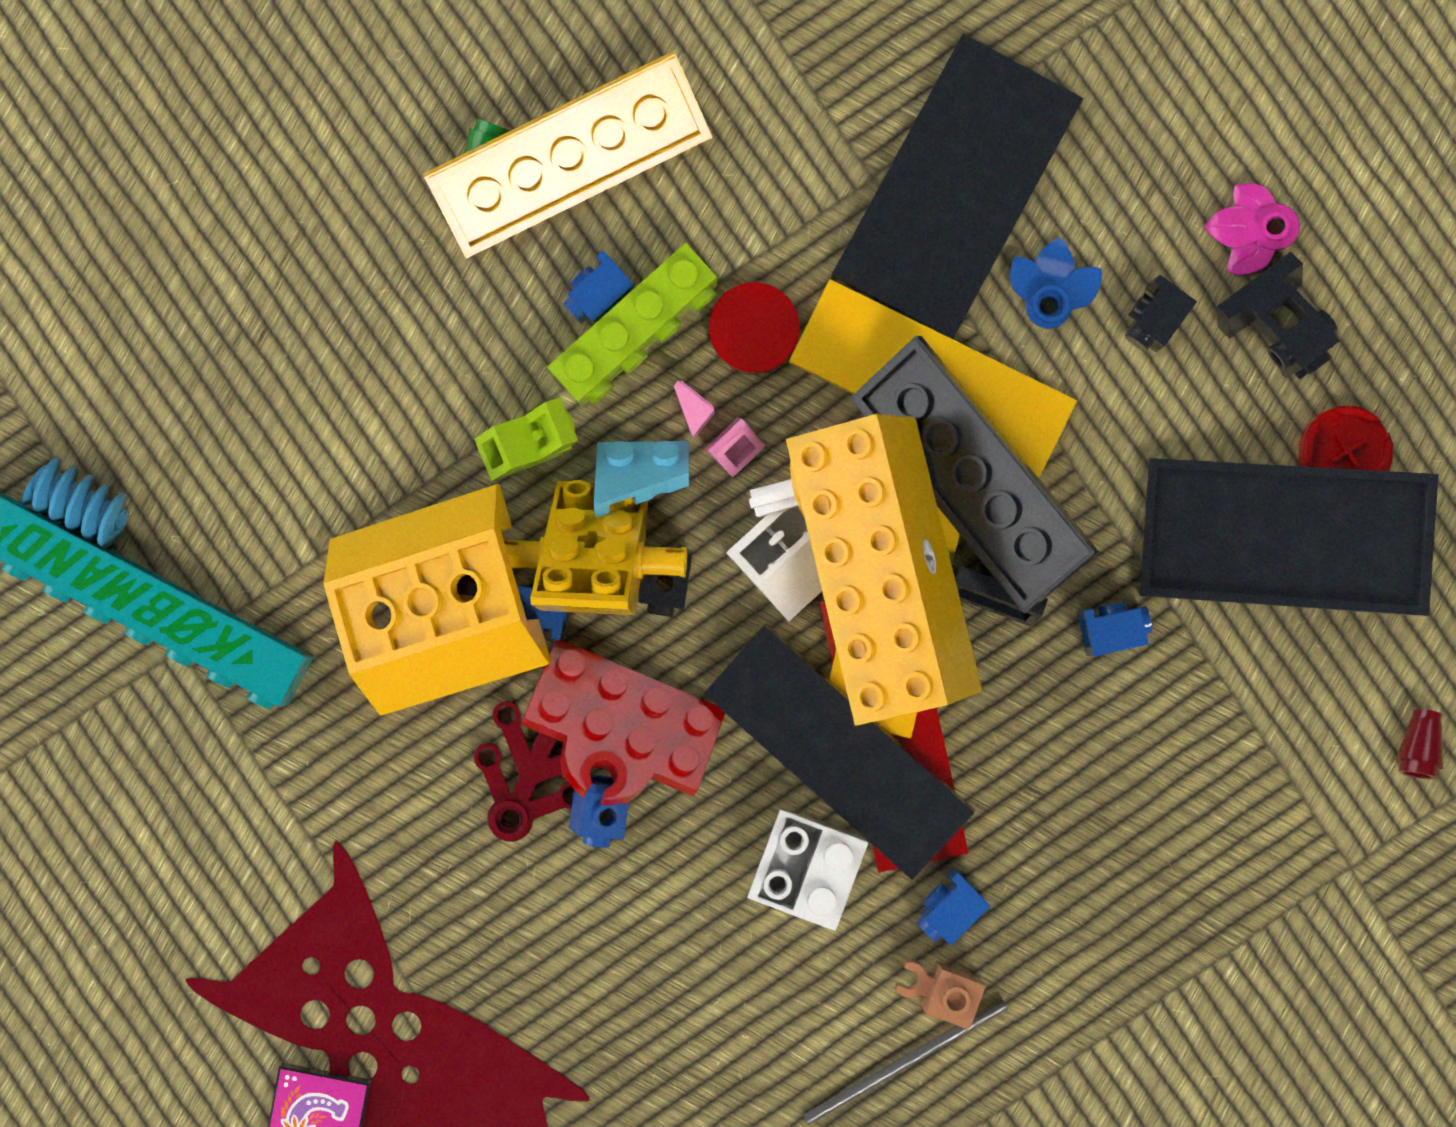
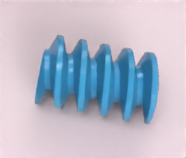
M58 456L54 457L31 478L25 488L21 503L24 505L32 504L33 510L40 514L48 513L49 518L56 523L65 521L67 529L73 532L81 530L82 537L89 541L97 539L100 547L104 549L109 548L116 542L127 524L129 511L124 508L127 495L120 492L110 501L108 499L111 488L109 484H102L94 492L92 491L94 476L88 474L78 483L76 478L79 469L72 465L61 474L59 472L62 466V459Z

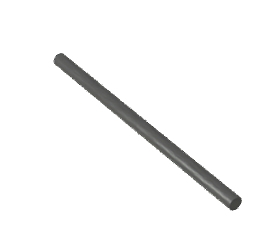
M1002 999L975 1015L970 1030L956 1025L803 1114L806 1123L810 1125L1008 1010Z

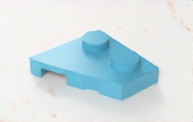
M689 441L597 442L594 489L595 517L610 514L609 505L631 497L635 504H639L653 499L657 494L670 493L689 486Z

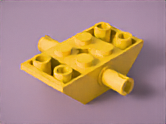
M582 480L557 481L545 536L541 537L540 541L505 540L503 538L512 568L537 569L530 596L531 605L540 611L635 615L640 581L643 579L644 574L685 577L687 547L645 546L648 500L635 504L631 497L609 505L610 514L595 517V483Z

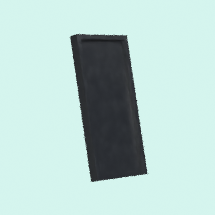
M962 34L831 277L888 308L953 339L1084 98L975 39Z
M1149 458L1140 596L1429 616L1439 474Z

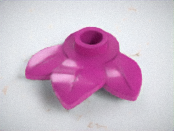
M1252 183L1235 185L1233 195L1236 206L1218 211L1205 225L1207 233L1216 241L1227 247H1233L1228 261V272L1233 275H1248L1266 268L1271 262L1275 251L1291 246L1297 239L1300 231L1297 214L1286 205L1276 204L1268 189ZM1273 219H1280L1285 223V229L1280 234H1271L1267 230L1268 223Z

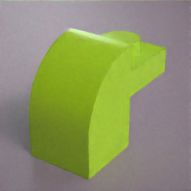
M561 397L544 402L525 416L494 425L474 439L491 481L524 471L571 450V445L578 441L575 434L574 421L569 412L566 411Z

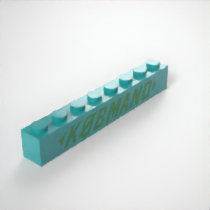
M0 492V561L4 562L1 568L4 572L23 581H28L30 576L45 584L42 589L44 593L60 601L68 603L70 598H73L86 605L83 613L97 621L109 624L111 619L126 626L124 634L137 642L149 646L152 640L168 648L165 656L179 664L190 667L192 662L197 663L208 669L206 677L219 685L231 688L233 683L250 691L247 699L261 707L272 710L274 704L279 707L290 704L314 658L313 655L113 550L100 547L97 542L82 537V534L67 529L65 525L54 522L48 516L40 514L29 506Z

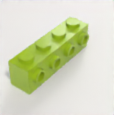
M687 243L683 244L548 365L547 368L581 407L588 401L592 405L596 404L613 388L610 382L623 370L629 374L647 358L648 355L644 352L656 340H659L661 343L668 340L682 326L679 320L692 308L695 312L700 311L716 296L717 293L713 289L717 287V276Z

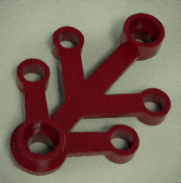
M512 701L501 702L493 710V720L498 727L502 728L519 773V778L512 793L499 766L503 760V753L500 747L494 743H484L474 752V763L483 771L494 800L493 805L488 811V826L497 838L507 842H514L524 838L532 829L534 819L563 808H572V803L567 802L564 798L565 788L571 786L569 781L565 782L558 792L529 801L537 783L562 774L561 754L548 759L556 739L540 732L530 751L520 725L521 709ZM504 706H509L515 711V719L510 724L503 723L499 718V711ZM486 748L492 749L497 757L496 762L490 766L483 764L480 759L481 751ZM512 809L519 814L520 820L518 825L508 826L505 824L503 814L506 810Z

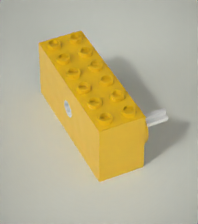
M874 414L786 439L790 456L791 479L750 490L752 498L749 499L751 508H754L757 517L799 506L806 521L855 726L946 706L983 692L915 417Z

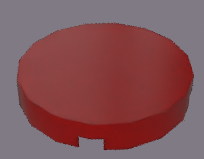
M761 282L739 284L726 291L713 306L708 323L710 342L718 357L731 369L749 375L769 373L784 364L794 352L800 334L798 312L790 298L775 286Z
M1338 406L1319 413L1306 425L1299 440L1298 460L1303 467L1389 471L1393 462V441L1390 434L1386 432L1385 427L1381 424L1382 421L1374 413L1359 406Z

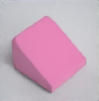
M682 380L677 381L674 385L675 393L691 436L695 439L714 416V406Z

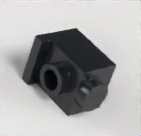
M1160 274L1146 287V290L1152 296L1150 297L1144 293L1128 313V316L1134 319V321L1126 330L1125 338L1132 345L1145 352L1149 348L1157 352L1165 347L1197 303L1195 299Z
M687 553L686 576H671L674 584L668 592H661L656 588L655 582L660 575L644 574L643 579H641L638 603L648 604L646 613L674 617L675 608L685 610L692 554Z

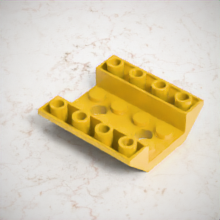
M500 484L330 539L323 582L348 673L380 716L552 664L539 619H526L503 540L502 532L513 528ZM466 574L474 578L477 584V593L469 602L464 601L457 591L458 581ZM379 602L385 603L391 610L390 623L384 629L375 624L372 616L373 609Z

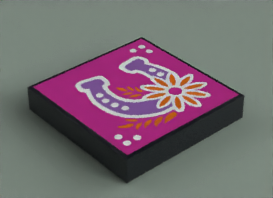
M282 1063L278 1068L268 1127H364L373 1080Z

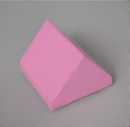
M737 417L705 450L733 478L765 445L742 418Z

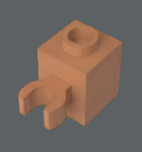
M904 960V968L914 971L918 978L912 986L896 983L894 988L897 993L906 998H915L923 995L920 1004L925 1014L970 1030L986 987L982 979L977 975L937 960L931 975H929L919 962Z

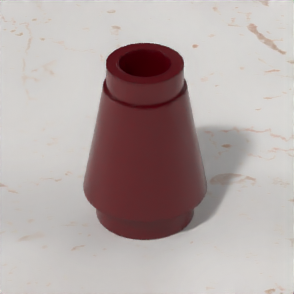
M1428 709L1413 710L1412 718L1395 759L1400 763L1399 773L1420 779H1437L1438 769H1443L1441 713Z

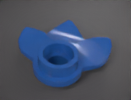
M1057 238L1042 249L1035 262L1023 257H1014L1009 279L1013 291L1026 301V313L1029 319L1040 328L1053 329L1061 326L1069 318L1072 310L1086 307L1093 301L1101 285L1102 269L1098 267H1083L1075 270V263L1067 244L1062 238ZM1043 299L1054 301L1056 305L1055 313H1044L1040 307L1041 301Z

